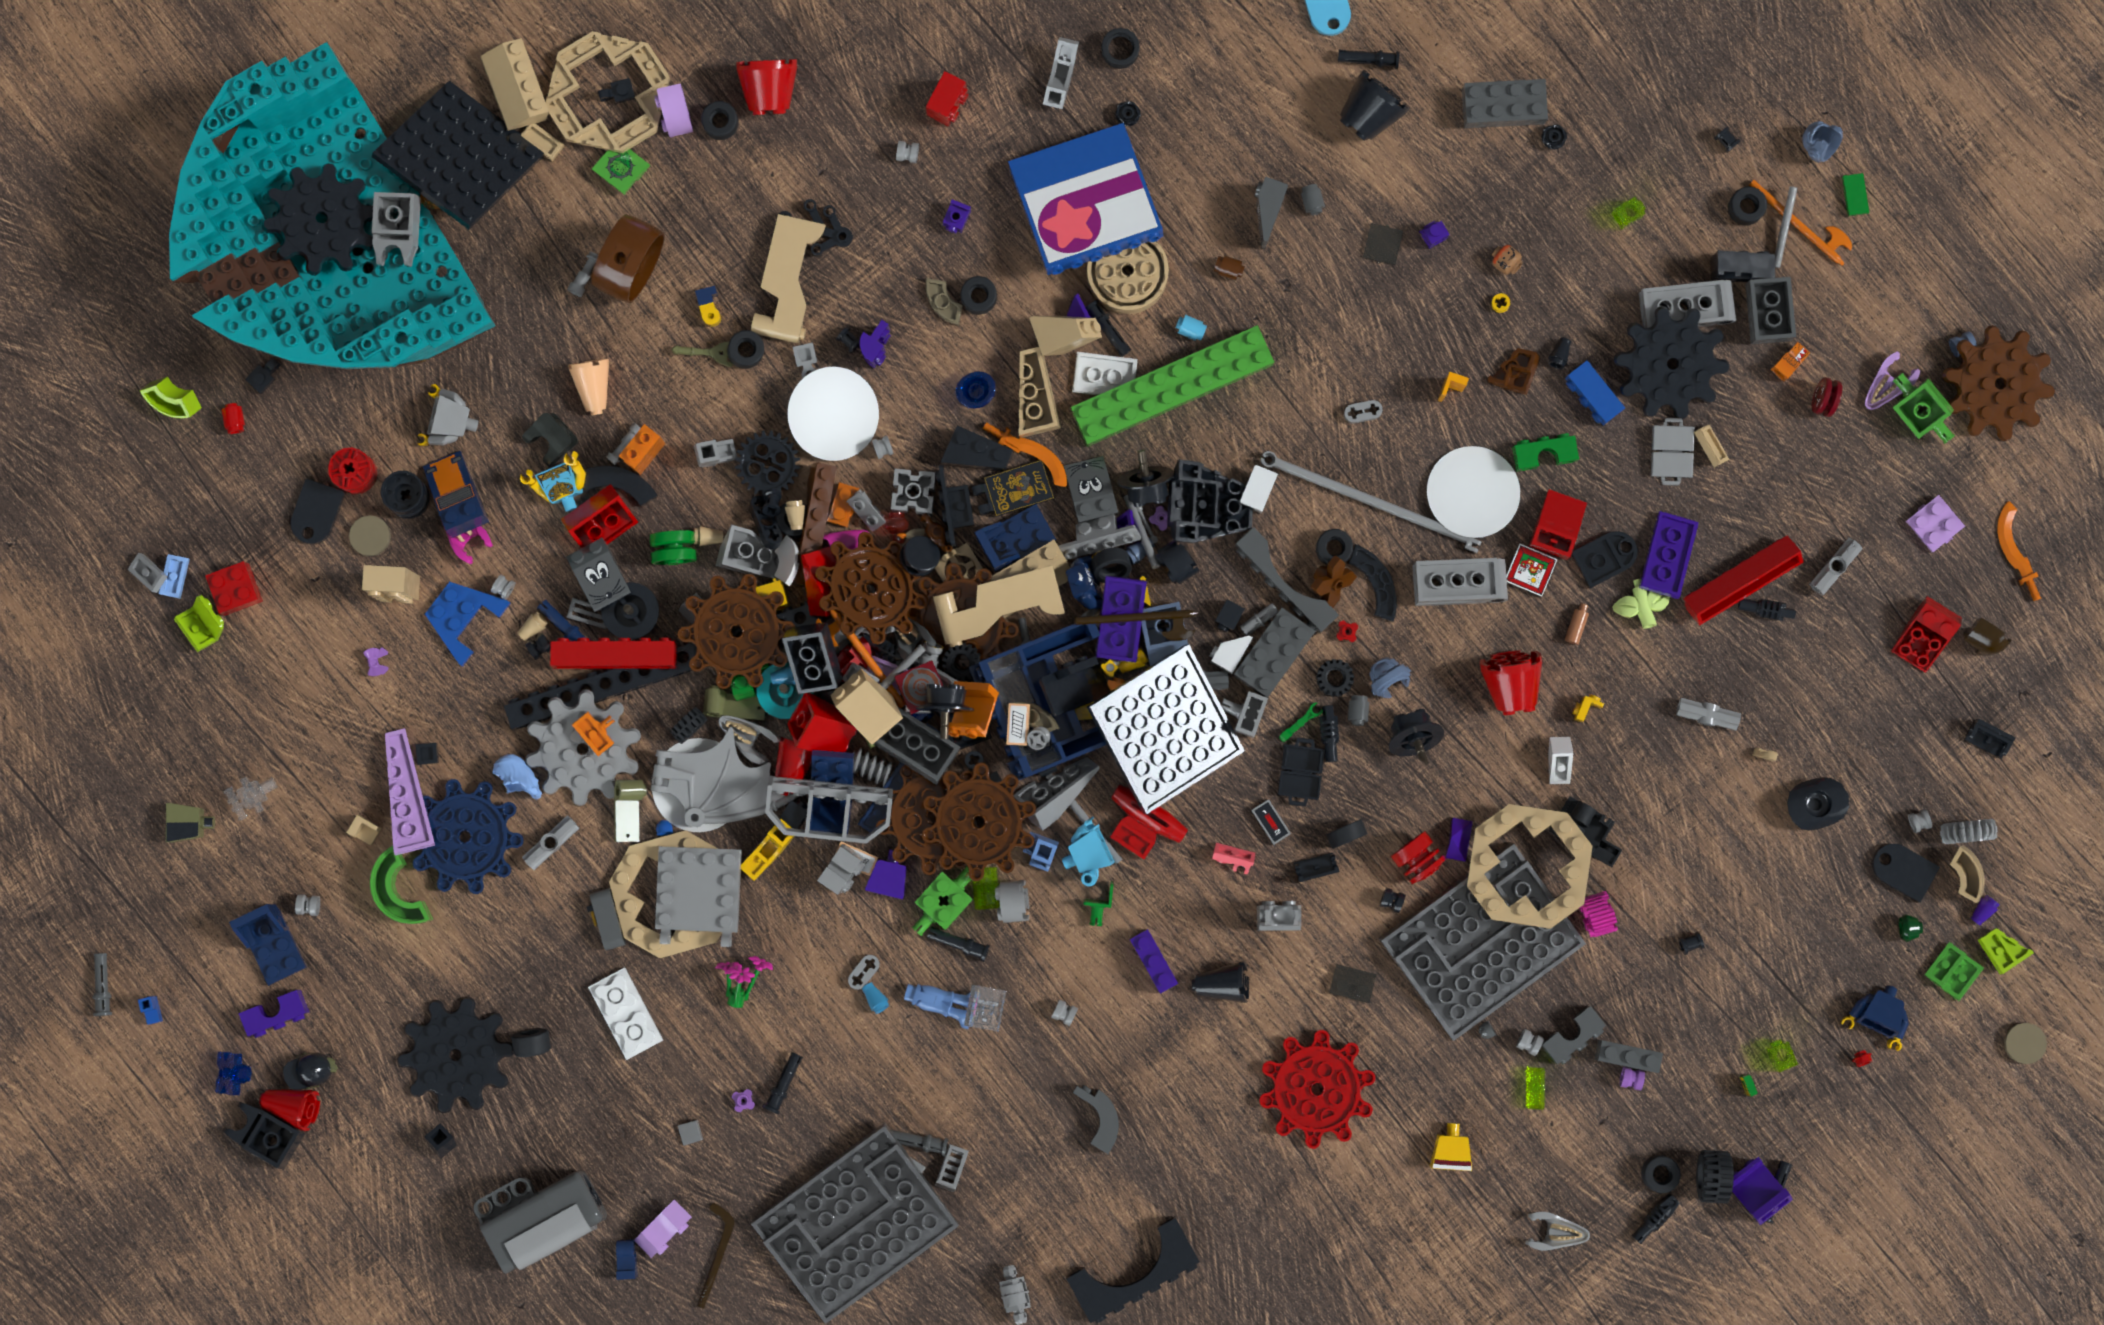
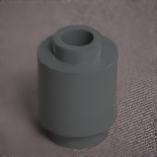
M1317 184L1303 187L1301 197L1306 213H1310L1311 216L1322 213L1325 203L1321 189L1318 188Z
M1351 696L1348 708V721L1352 722L1351 725L1364 726V723L1368 722L1370 702H1368L1367 696Z

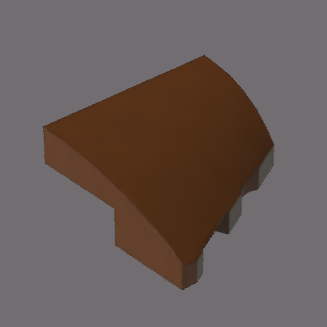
M1517 348L1511 354L1510 359L1504 361L1493 377L1490 375L1487 381L1501 388L1527 395L1540 357L1537 352Z

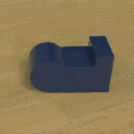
M634 1239L617 1240L616 1278L617 1280L636 1279L638 1273Z

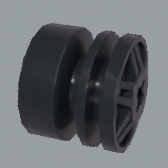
M396 471L384 479L381 486V498L383 503L396 516L403 519H414L421 516L427 510L430 503L428 487L414 473ZM407 494L410 495L411 498L405 499L404 496Z

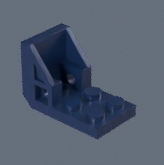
M1037 504L1002 523L998 522L975 532L976 539L995 573L1012 565L1052 540L1056 541Z
M812 751L811 780L853 785L854 753ZM813 796L810 830L842 834L846 800H836L834 797L828 796L825 798ZM850 799L847 834L849 832L853 799Z
M266 904L229 922L232 930L245 947L252 950L268 986L307 968L288 925L276 904Z

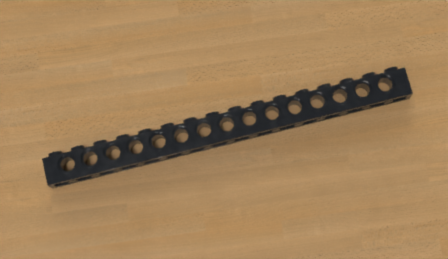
M808 601L800 603L801 607L795 609L792 606L780 610V614L776 615L779 620L791 621L795 627L816 624L818 618L823 623L822 616L810 615ZM800 613L805 614V622L797 624L795 622L796 615ZM732 627L731 632L733 636L737 637L740 633H743L741 627ZM683 642L684 646L677 648L676 669H650L647 676H641L640 669H605L606 672L598 674V672L589 673L586 675V679L580 681L578 678L567 681V685L559 687V685L548 687L547 692L541 694L539 691L527 695L528 698L520 700V698L509 700L508 705H505L504 709L510 727L515 731L527 727L533 721L542 722L551 719V711L549 708L544 709L542 705L544 699L558 697L562 700L563 693L567 691L571 692L572 698L569 702L563 703L568 707L575 706L578 703L582 687L585 685L591 686L595 704L691 672L693 670L690 668L689 662L696 655L697 647L692 642ZM683 652L689 654V659L686 663L679 662V655ZM629 672L630 680L626 683L621 682V674ZM605 678H609L611 681L608 689H602L601 682ZM531 704L533 707L532 713L524 715V706Z

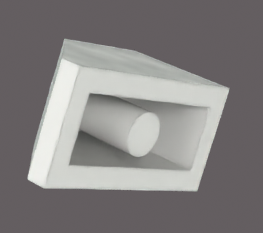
M1245 636L1221 643L1219 647L1215 646L1210 654V657L1213 658L1210 663L1224 671H1228L1232 675L1253 637Z
M1550 737L1548 750L1549 784H1570L1573 762V748L1570 737Z

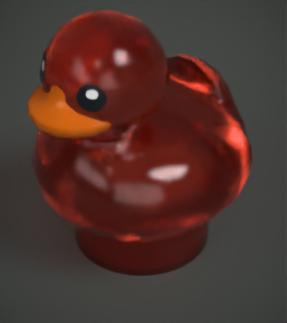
M904 512L888 513V519L884 524V528L890 534H893V541L904 544L907 535L903 531L909 527V522L905 519Z

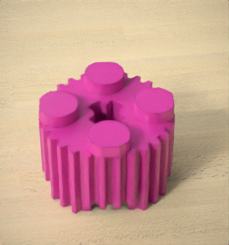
M1606 891L1585 897L1584 905L1580 907V911L1583 912L1585 917L1583 923L1590 937H1598L1618 930L1615 925L1617 923L1615 912L1607 901L1609 896Z

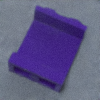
M1757 1157L1756 1159H1750L1741 1171L1734 1172L1732 1192L1759 1225H1761L1793 1199L1786 1188L1781 1186L1765 1167L1762 1160Z

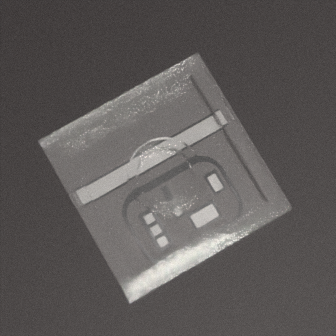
M972 985L964 1026L999 1032L1006 991Z

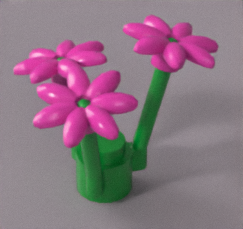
M757 956L749 957L748 959L753 961V964H756L754 973L749 972L750 969L748 967L742 970V965L738 962L730 963L727 961L726 963H718L715 969L724 970L727 978V1004L734 1008H742L744 1001H748L749 993L759 972L765 968L773 970L771 963L766 962L765 959L760 960ZM731 979H736L737 986L731 989ZM744 981L749 983L745 992L744 989L741 988L742 982Z

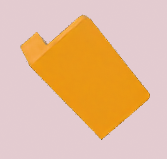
M1449 372L1444 380L1438 401H1443L1448 388L1462 392L1467 386L1469 378Z

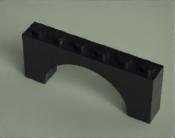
M1175 1217L1157 1226L1161 1237L1160 1254L1153 1268L1141 1279L1126 1285H1109L1093 1278L1085 1267L1066 1277L1090 1323L1094 1321L1096 1324L1102 1322L1107 1318L1106 1314L1112 1311L1114 1314L1125 1308L1124 1304L1130 1301L1133 1304L1143 1298L1142 1294L1147 1291L1153 1293L1161 1288L1160 1284L1165 1281L1171 1283L1179 1278L1178 1274L1186 1270L1189 1273L1198 1267L1196 1264L1200 1261Z

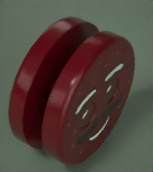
M1827 377L1819 381L1812 399L1811 408L1813 413L1818 415L1822 413L1825 417H1831L1836 412L1843 391L1840 381H1832L1831 378Z

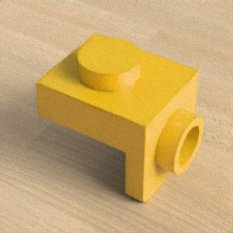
M1592 694L1582 697L1581 702H1577L1572 714H1575L1573 720L1580 723L1584 722L1590 705L1599 709L1603 708L1604 703L1600 702L1601 698Z

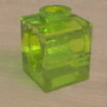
M1633 197L1615 208L1611 214L1621 230L1643 218L1646 214V209L1641 200ZM1625 209H1633L1635 212V216H1628L1625 212Z
M1779 1039L1771 1042V1047L1766 1048L1775 1072L1780 1073L1799 1065L1789 1041L1782 1042ZM1783 1049L1786 1056L1780 1061L1777 1058V1052Z

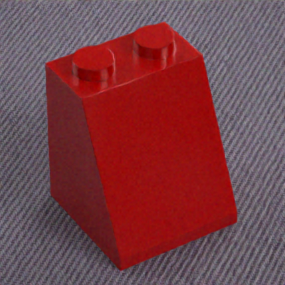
M811 693L803 694L787 723L795 746L811 752L813 750L846 752L851 738L857 733V729L834 705Z

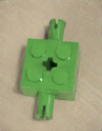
M1901 373L1892 380L1904 394L1903 398L1894 404L1893 409L1918 439L1930 430H1934L1944 444L1955 436L1943 423L1944 419L1950 416L1954 409L1928 378L1917 387L1910 383L1904 373ZM1926 406L1927 410L1920 411L1919 408Z
M967 866L955 880H951L946 874L941 872L915 901L924 913L916 924L912 926L916 931L922 925L917 932L920 936L923 935L933 922H937L943 929L947 930L973 901L964 892V887L971 881L969 875L966 877L969 872ZM940 896L949 897L947 900L949 902L948 906L939 905L941 902L939 900Z

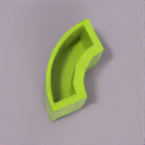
M168 377L152 381L140 390L144 399L155 410L169 417L188 418L202 408L193 390L178 388Z

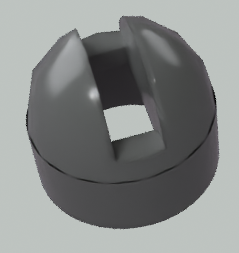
M1486 1021L1479 1027V1034L1484 1039H1490L1496 1035L1489 1021Z

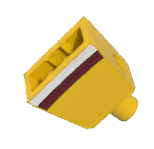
M1447 1123V1135L1437 1134L1430 1164L1432 1169L1472 1171L1469 1138L1467 1136H1459L1460 1124Z

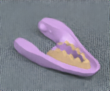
M1898 351L1885 359L1868 391L1865 406L1870 410L1879 408L1903 393L1892 381L1895 378L1887 371V368L1900 358ZM1918 368L1913 369L1911 375L1908 376V380L1912 385L1916 383L1920 375Z

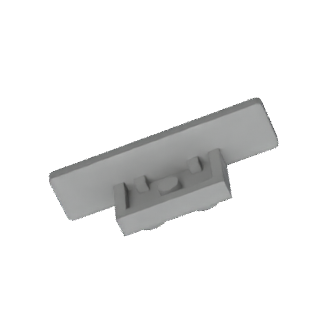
M1112 514L1076 524L1077 541L1062 544L1058 547L1065 559L1069 560L1141 540V535L1135 525L1117 529V519Z

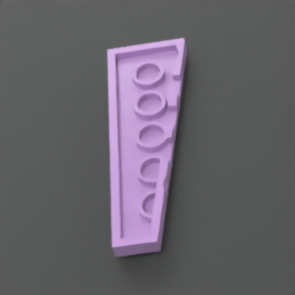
M404 728L385 733L394 854L396 856L435 846L406 730Z

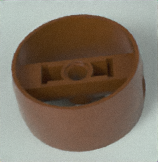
M627 214L623 215L611 230L599 253L592 273V285L620 301L632 303L642 292L657 264L663 248L665 234L655 226L637 217Z

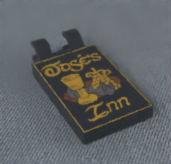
M1041 460L984 477L985 484L972 487L974 496L986 493L988 504L978 506L980 516L994 512L995 516L998 517L1054 499L1048 476Z

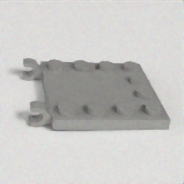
M659 846L655 929H661L660 944H670L671 930L722 932L721 947L732 946V932H738L742 850Z

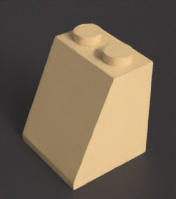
M1054 315L1032 316L1029 318L1042 356L1064 355L1102 337L1101 327L1096 318Z
M862 669L853 674L831 694L835 707L871 744H874L903 719L893 695Z

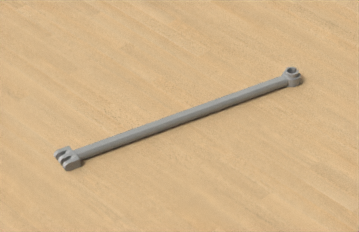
M1271 451L1264 452L1262 454L1263 458H1260V462L1265 468L1275 467L1463 542L1465 543V550L1478 553V549L1472 547V544L1480 546L1481 541L1472 537L1455 534L1445 528L1440 522L1279 459ZM1270 457L1272 463L1267 464L1265 458Z

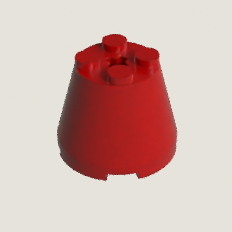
M790 59L789 63H785V60L748 61V65H745L744 61L736 62V70L749 111H753V115H764L766 110H773V114H785L786 109H790L797 72V59Z
M1512 650L1490 655L1491 658L1487 661L1485 659L1480 660L1481 673L1497 710L1502 711L1503 715H1513L1515 711L1521 710L1523 712L1535 710L1542 670V655L1540 652L1531 651V654H1527L1520 650Z

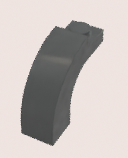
M1083 1084L1081 1087L1077 1085L1073 1093L1094 1106L1100 1117L1099 1128L1090 1143L1109 1154L1118 1135L1119 1122L1116 1109L1108 1096L1100 1089H1098L1094 1096L1091 1094L1093 1092L1092 1089Z

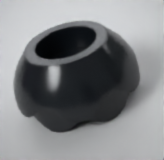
M1132 101L1121 102L1115 111V116L1120 124L1124 123V126H1133L1139 121L1141 111L1136 103Z
M1558 124L1549 125L1543 130L1542 142L1549 149H1559L1564 146L1567 133Z

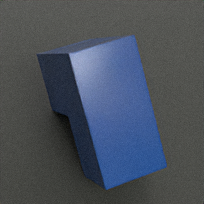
M157 996L138 1000L140 1011L144 1012L147 1025L163 1021Z

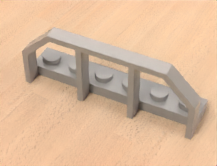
M770 776L765 813L784 835L867 844L889 827L893 789ZM772 792L776 794L791 792L796 796L809 794L805 830L787 828L770 809ZM813 796L816 798L828 796L834 797L836 800H846L842 834L810 830ZM850 799H855L859 803L875 801L876 804L887 805L886 821L866 836L847 834Z

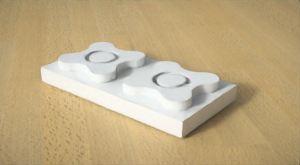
M626 968L588 987L626 1060L663 1041Z

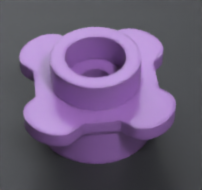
M1158 506L1155 514L1149 518L1150 523L1158 526L1160 530H1166L1168 512L1164 510V507Z
M746 1089L741 1093H733L732 1099L735 1100V1110L737 1112L747 1108H754L755 1103L752 1101L751 1090Z

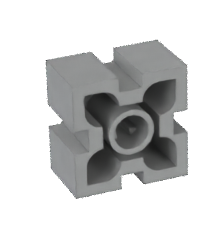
M895 469L893 486L898 488V493H892L891 511L908 514L909 509H916L917 515L927 513L929 516H933L934 498L929 496L930 491L935 492L936 472L919 471V476H914L911 470ZM913 488H917L916 490L919 492L915 497H911V494H908Z
M847 845L840 846L817 881L837 895L848 892L854 884L853 876L859 875L865 868L866 864L863 862L866 858Z

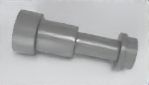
M591 251L587 254L588 260L584 268L578 272L574 282H571L567 288L569 292L582 297L585 292L584 287L590 278L589 274L599 255Z
M635 422L629 428L630 431L622 438V443L612 454L608 452L606 456L614 465L620 462L618 460L620 453L641 429Z

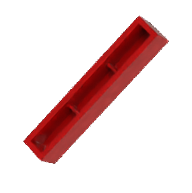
M1788 535L1776 540L1772 545L1758 551L1754 556L1743 560L1731 570L1725 571L1721 576L1707 582L1698 590L1689 593L1683 598L1686 610L1699 626L1802 564L1801 550Z
M557 638V641H551L550 666L553 669H676L677 644L675 641H671V638H659V641H651V638H639V641H630V638H618V641H610L609 638H598V641H589V638H577V641H569L568 638Z

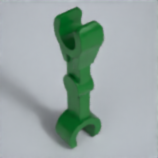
M1313 703L1302 718L1298 719L1295 724L1279 736L1282 742L1289 739L1308 720L1322 714L1323 709L1319 713L1312 711V708L1318 703Z

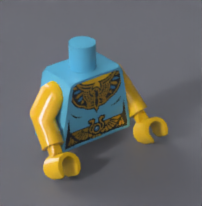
M573 451L572 458L566 453L563 459L564 463L536 474V478H533L531 470H526V474L529 477L526 478L523 474H520V481L523 484H529L547 502L551 504L562 502L565 511L569 512L577 508L573 497L583 493L582 488L584 487L586 472L577 460L578 453Z

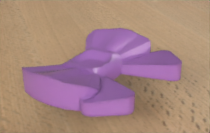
M370 648L363 652L364 656L368 659V676H378L388 671V667L378 663V658L387 655L388 651L384 648Z

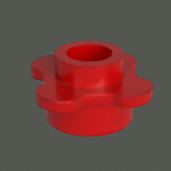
M1344 620L1340 621L1338 624L1340 627L1339 633L1336 635L1337 639L1340 641L1349 640L1351 643L1355 642L1358 624L1355 622L1352 624L1346 623Z

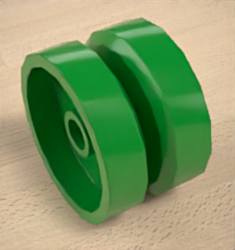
M665 531L649 535L650 546L659 548L651 553V563L653 565H680L697 560L696 550L686 547L695 543L694 531Z

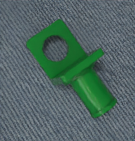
M1114 881L1110 882L1109 901L1084 899V905L1091 907L1089 925L1095 926V919L1097 917V926H1103L1104 908H1111Z

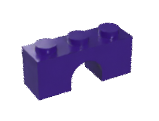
M1148 929L1130 939L1160 994L1178 984Z
M295 990L277 997L280 1010L274 1017H270L265 1013L263 1005L238 1013L247 1037L254 1036L256 1039L266 1035V1030L273 1028L275 1031L285 1027V1022L293 1020V1023L305 1019L304 1015L310 1012L302 991Z

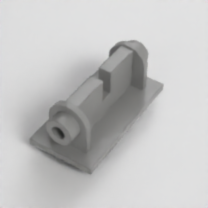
M859 489L854 493V496L847 500V503L873 532L886 523L885 515L875 505L871 504L872 501L865 494L866 492H862Z

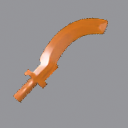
M986 422L983 430L1000 439L999 444L1005 445L1017 453L1024 452L1038 458L1049 468L1054 485L1067 486L1065 469L1052 451L1030 439L1021 437L1017 439L1010 435L1011 430L1007 427L1004 433Z
M2008 501L2004 505L1998 519L1997 533L1999 543L2009 563L2015 569H2018L2021 574L2020 586L2026 582L2034 602L2041 599L2033 580L2039 576L2037 572L2033 573L2028 558L2023 557L2014 542L2012 522L2017 508Z

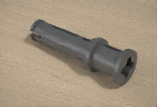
M107 953L94 954L95 993H93L92 998L95 1000V1012L93 1016L112 1015L110 1011V998H112V995L108 992Z
M891 1130L901 1145L923 1149L924 1153L930 1151L940 1153L944 1157L946 1155L948 1138L939 1139L932 1137L930 1134L919 1136Z

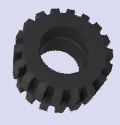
M1702 1150L1698 1157L1696 1170V1188L1699 1200L1705 1203L1727 1204L1733 1190L1734 1171L1732 1157L1728 1151Z

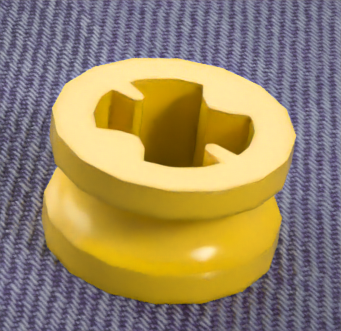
M1500 293L1493 297L1492 308L1494 311L1504 313L1509 309L1510 299L1506 294ZM1501 298L1504 299V304L1507 303V305L1498 308L1495 301H1500Z

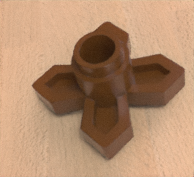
M1334 556L1327 566H1320L1316 569L1314 573L1315 581L1311 585V589L1316 594L1323 595L1322 600H1325L1332 608L1340 600L1341 589L1351 586L1357 578L1353 571L1345 568L1346 564L1337 556Z

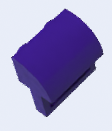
M883 320L880 321L871 336L863 332L860 338V348L864 360L874 369L877 365L881 366L886 358L884 345L891 337L889 334V324Z

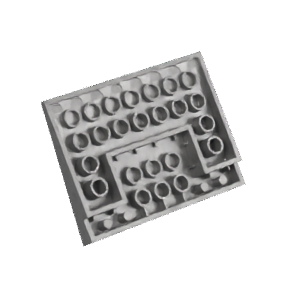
M1510 842L1495 853L1500 863L1484 875L1508 907L1525 895L1537 911H1540L1555 900L1514 843ZM1469 873L1379 938L1380 942L1453 1041L1586 944L1567 917L1551 929L1492 920L1467 887Z
M885 1122L767 1208L751 1222V1225L763 1239L765 1246L825 1324L959 1226ZM911 1186V1190L907 1193L901 1192L900 1190L902 1188ZM897 1190L901 1197H906L905 1201L901 1202L891 1195L890 1192Z

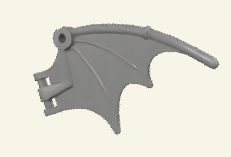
M733 727L728 729L724 738L716 746L703 752L677 753L656 750L657 764H654L653 776L655 778L654 784L651 785V791L670 793L680 800L686 811L684 818L688 826L698 828L702 824L729 823L766 814L765 808L771 763L767 762L764 765L753 768L746 767L740 761L736 751ZM666 758H672L671 766L665 765ZM663 778L669 779L668 786L662 785ZM772 792L770 809L778 811V808L799 796L791 793L785 796ZM697 814L699 819L693 820L691 815Z

